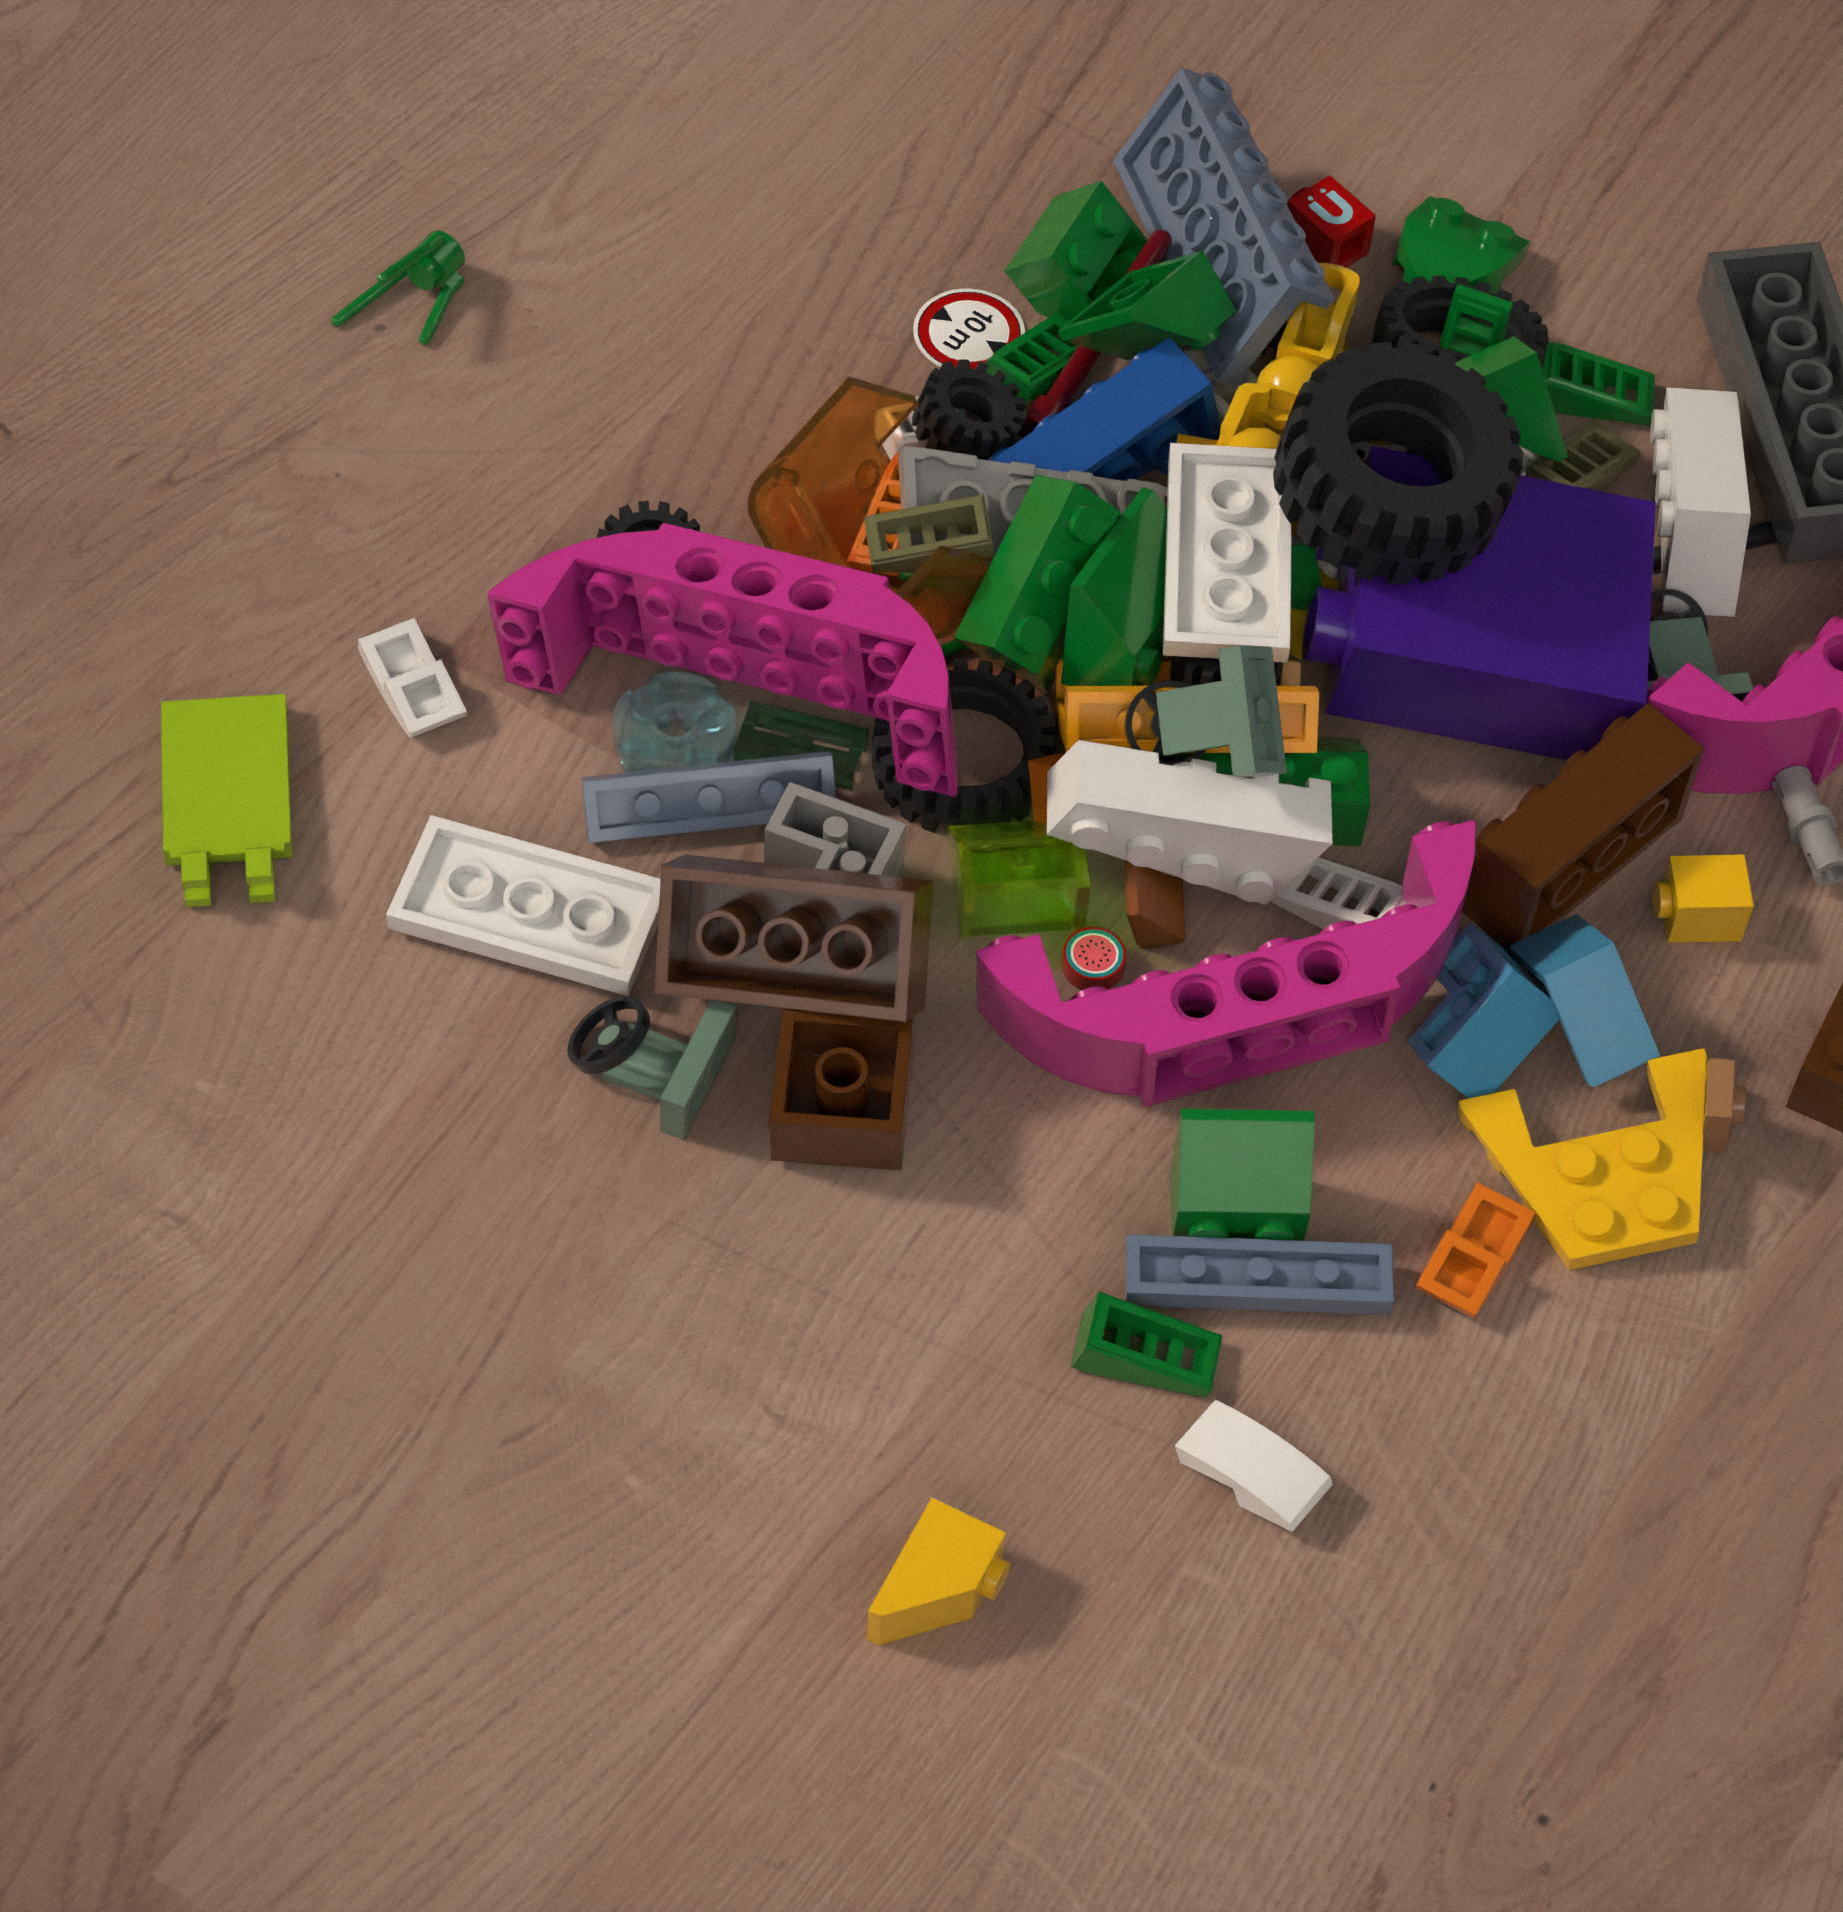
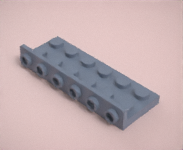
M1181 67L1119 151L1113 162L1148 236L1150 237L1156 230L1163 229L1168 231L1172 237V245L1161 262L1203 250L1237 311L1218 326L1221 335L1210 344L1202 347L1216 380L1236 386L1251 365L1258 360L1262 351L1283 324L1290 319L1301 301L1327 309L1334 300V297L1324 279L1325 272L1323 268L1315 261L1305 242V232L1295 222L1286 204L1287 197L1285 193L1277 186L1267 167L1269 165L1268 159L1258 149L1249 131L1251 128L1249 122L1241 115L1231 96L1233 93L1232 88L1224 79L1214 73L1206 72L1202 75Z

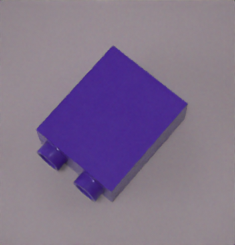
M1372 446L1365 461V464L1376 473L1397 483L1410 486H1432L1443 483L1436 470L1420 455ZM1519 475V484L1491 543L1482 554L1474 557L1469 566L1457 573L1450 574L1446 570L1443 579L1427 583H1420L1418 577H1412L1409 584L1406 585L1387 584V577L1374 575L1373 580L1369 581L1354 576L1356 570L1341 563L1337 568L1336 581L1339 582L1338 590L1323 587L1315 589L1307 612L1302 640L1303 660L1329 664L1325 714L1568 760L1578 750L1590 751L1600 742L1604 732L1617 718L1624 715L1629 719L1647 704L1656 502ZM1314 545L1317 560L1327 562L1322 558L1324 551L1317 545Z

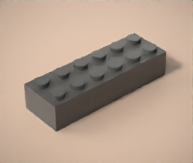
M1820 242L1710 252L1707 256L1697 302L1726 389L1730 392H1737L1742 437L1784 563L1843 558V305Z

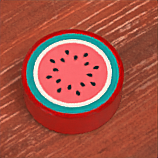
M1101 927L1079 929L1072 933L1064 944L1061 963L1063 974L1073 986L1081 990L1091 987H1105L1108 990L1115 986L1124 974L1126 949L1122 940L1110 930Z

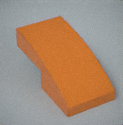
M1477 1182L1451 1230L1447 1229L1418 1280L1416 1289L1476 1319L1535 1220L1536 1212Z

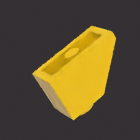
M931 1497L868 1610L866 1640L879 1646L972 1619L983 1597L992 1601L995 1600L1009 1573L1011 1563L1003 1559L1006 1532Z

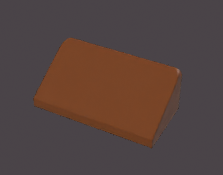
M1124 860L1126 913L1136 944L1141 949L1183 943L1186 938L1182 878L1152 868L1135 866L1129 861Z

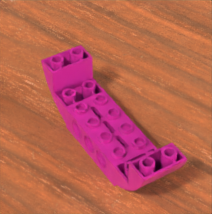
M662 523L658 530L618 533L594 538L548 553L512 573L493 587L487 594L506 682L518 684L527 689H537L561 695L591 647L596 646L610 652L623 653L659 662L669 667H679L714 676L721 680L734 681L766 689L776 694L789 695L825 704L835 709H844L884 719L890 723L897 782L910 785L919 790H929L955 797L957 794L958 757L949 677L943 650L928 623L907 601L890 590L888 577Z
M1837 615L1832 617L1821 629L1814 645L1805 653L1801 650L1793 652L1781 666L1776 679L1768 687L1762 684L1754 687L1743 702L1689 662L1670 679L1663 675L1647 690V703L1651 704L1705 748L1691 790L1703 793L1725 794L1773 790L1771 783L1776 781L1774 777L1782 770L1792 766L1808 768L1812 782L1818 786L1843 763V619Z
M1470 820L1455 825L1449 821L1438 822L1427 826L1419 834L1412 836L1401 890L1406 905H1401L1387 911L1381 918L1359 924L1353 921L1337 922L1324 928L1318 935L1295 941L1290 937L1276 938L1260 946L1257 951L1234 957L1225 953L1212 955L1201 960L1193 968L1169 973L1166 970L1151 971L1138 977L1132 984L1107 990L1105 987L1087 988L1064 1002H1061L1039 934L1024 938L1018 935H1007L990 942L986 948L976 950L977 1009L1005 1042L1035 1065L1063 1080L1097 1091L1138 1096L1141 1098L1143 1107L1389 1042L1392 1025L1410 1012L1433 986L1452 952L1474 863L1475 822Z

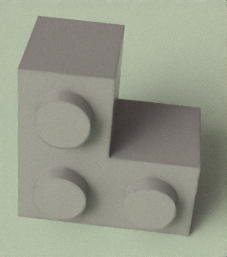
M789 782L765 828L764 863L899 877L904 867L907 824Z

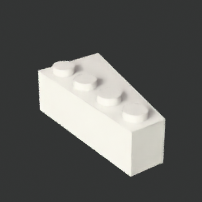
M1666 387L1663 410H1653L1650 429V444L1654 445L1653 475H1657L1655 502L1656 505L1660 506L1658 537H1661L1662 589L1677 590L1689 595L1699 604L1705 615L1735 617L1751 517L1737 392ZM1662 596V612L1684 613L1690 608L1678 598Z

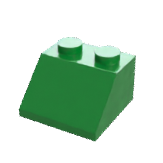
M1202 250L1130 271L1057 332L1065 342L1128 361L1132 360L1142 350L1154 348L1168 337L1179 348L1188 345L1192 351L1200 349L1221 335L1218 326L1237 310Z
M1181 1108L1169 1175L1172 1236L1304 1241L1311 1214L1315 1131L1314 1111Z

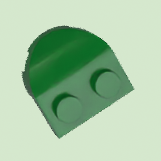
M1429 196L1407 216L1392 258V265L1402 266L1405 269L1403 281L1411 284L1412 278L1422 276L1430 283L1433 276H1445L1449 283H1454L1455 277L1468 278L1469 286L1476 287L1479 281L1490 284V292L1497 293L1501 289L1503 280L1524 261L1531 241L1516 235L1510 226L1502 222L1485 221L1465 212L1463 206L1454 200Z

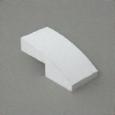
M415 618L358 639V651L391 712L409 738L466 716L467 710L442 660H435Z
M1216 1399L1175 1445L1181 1464L1233 1488L1238 1506L1291 1532L1294 1531L1333 1485L1330 1475L1294 1446L1255 1420Z

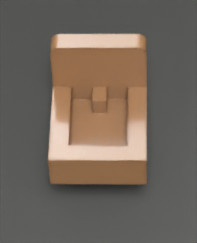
M1709 1058L1702 1131L1704 1152L1726 1153L1731 1124H1743L1746 1085H1734L1735 1060Z

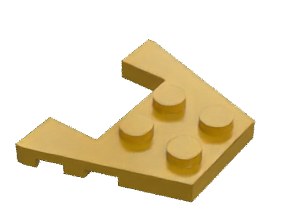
M1704 1048L1647 1061L1646 1074L1661 1118L1660 1121L1534 1147L1516 1089L1464 1099L1458 1102L1460 1121L1468 1132L1473 1131L1487 1151L1488 1160L1499 1175H1505L1523 1200L1522 1205L1536 1212L1534 1223L1568 1270L1697 1243L1700 1220L1703 1154L1702 1131L1707 1055Z

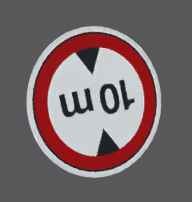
M970 288L946 291L931 298L921 307L913 325L914 339L919 350L928 360L941 367L942 363L951 361L956 368L959 359L969 360L971 369H976L979 362L985 363L1000 348L1025 333V326L1020 314L1007 300L988 291Z

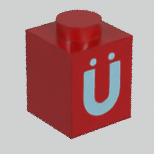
M1327 176L1311 187L1299 189L1288 200L1287 206L1295 222L1305 232V242L1315 261L1347 268L1369 254L1376 215L1332 176Z

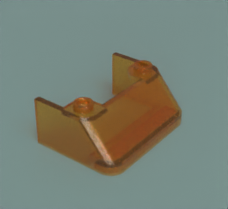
M849 376L843 381L760 474L750 489L748 514L766 548L850 568L847 559L863 524V516H866L882 476L891 461L882 444L919 405L915 396ZM887 543V548L892 549L890 544ZM940 545L907 581L900 580L898 576L880 573L873 574L888 577L890 590L907 601L928 623L936 639L940 640L951 635L960 626L993 559Z

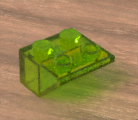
M1035 821L947 826V841L960 937L1079 930L1086 927L1091 885L1085 849L1079 848L1071 842L1047 835V825Z

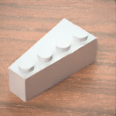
M1078 740L1047 772V835L1071 842L1082 849H1092L1127 860L1135 866L1148 867L1183 878L1191 884L1204 885L1238 896L1247 902L1267 905L1333 844L1331 781L1308 778L1305 787L1279 783V774L1250 778L1233 777V775L1216 773V762L1192 758L1191 762H1182L1172 766L1160 764L1159 753Z

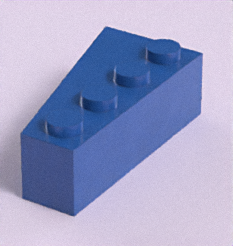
M1168 337L1154 348H1147L1139 352L1128 366L1108 380L1099 381L1090 386L1082 398L1059 414H1052L1044 418L1035 427L1033 432L1013 446L998 450L988 461L1008 464L1012 461L1034 464L1035 468L1069 472L1070 470L1093 473L1092 476L1122 481H1127L1128 479L1138 480L1155 469H1158L1165 476L1168 474L1170 443H1177L1178 434L1212 440L1219 439L1221 428L1212 383L1179 346Z

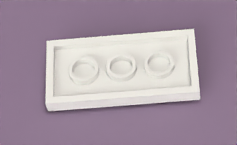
M1170 443L1163 630L1164 656L1219 659L1218 649L1238 645L1272 647L1274 662L1288 663L1291 611V523L1286 519L1279 505L1282 495H1279L1274 488L1273 471L1277 464L1274 457L1277 449Z
M430 815L386 913L387 929L629 996L658 926L660 878Z

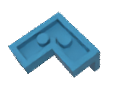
M1578 914L1510 946L1514 959L1545 984L1584 1080L1590 1086L1596 1087L1646 1063L1648 1060L1660 1056L1615 944Z
M1470 922L1455 939L1452 952L1438 977V981L1449 994L1407 1042L1431 1070L1467 1098H1474L1494 1093L1559 1021L1548 991L1534 975L1514 959L1512 954Z

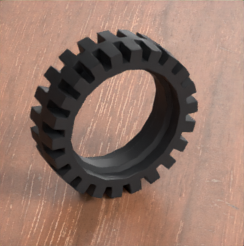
M1423 276L1412 278L1411 284L1402 281L1396 284L1395 290L1390 288L1386 292L1384 299H1382L1371 344L1391 342L1392 348L1403 349L1406 343L1425 346L1424 352L1439 357L1442 351L1460 361L1471 355L1442 348L1422 338L1418 333L1444 331L1457 284L1511 301L1512 294L1503 289L1497 293L1490 292L1491 285L1480 281L1476 287L1469 286L1468 278L1455 277L1454 283H1449L1445 276H1433L1431 283ZM1523 300L1514 301L1505 340L1514 336L1536 351L1541 368H1543L1549 341L1546 324H1541L1542 317L1537 312H1529L1530 305ZM1467 314L1463 315L1469 319L1493 326L1491 322Z
M954 658L953 670H947L952 710L971 709L993 715L1014 729L1023 744L1024 754L1020 764L1008 776L986 785L958 786L955 797L929 790H919L910 785L897 782L890 723L875 717L872 737V765L878 789H884V799L891 808L900 804L901 817L910 823L919 815H922V829L935 833L941 822L946 824V836L960 837L961 826H970L972 837L986 836L989 822L992 823L998 833L1010 827L1012 816L1020 822L1029 815L1032 798L1028 760L1055 755V723L1053 715H1048V703L1043 695L1035 697V686L1026 678L1016 685V672L1005 666L996 676L993 675V662L980 659L977 670L968 669V658Z

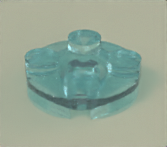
M663 672L650 676L649 685L640 687L634 693L632 686L622 694L613 712V743L620 757V766L626 773L728 762L736 744V714L732 704L729 701L728 706L727 702L718 695V687L704 677L686 672ZM672 721H679L683 723V730L687 733L681 736H668L661 732L659 728L669 729Z

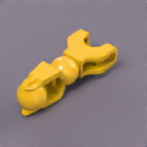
M1319 263L1325 272L1324 279L1328 287H1335L1341 291L1337 302L1330 304L1327 309L1305 301L1300 302L1287 321L1285 331L1278 344L1276 360L1271 361L1260 372L1256 383H1245L1236 390L1221 424L1220 436L1215 445L1277 449L1296 396L1303 383L1309 381L1312 372L1323 362L1335 361L1337 354L1348 350L1349 345L1345 341V337L1356 306L1360 277L1356 272L1335 264Z

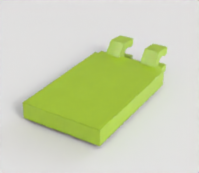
M286 694L161 701L163 853L166 866L181 865V882L183 889H185L186 907L212 906L210 863L245 861L250 903L275 902L274 859L293 857Z

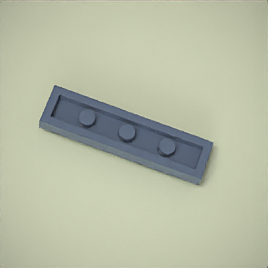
M829 751L581 777L586 831L589 843L768 824L789 782L836 798L833 760Z
M1127 1234L1125 1242V1301L1139 1306L1391 1315L1394 1305L1392 1244Z

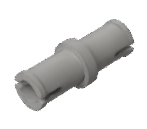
M1792 766L1782 770L1774 777L1776 781H1772L1771 785L1774 792L1778 795L1789 819L1786 830L1792 843L1801 846L1816 884L1819 886H1830L1843 881V848L1835 833L1838 823L1832 809L1822 804L1811 780L1812 777L1808 768Z

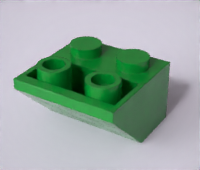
M1101 180L1054 196L1004 272L1038 314L1049 318L1057 313L1070 321L1124 277L1148 239Z

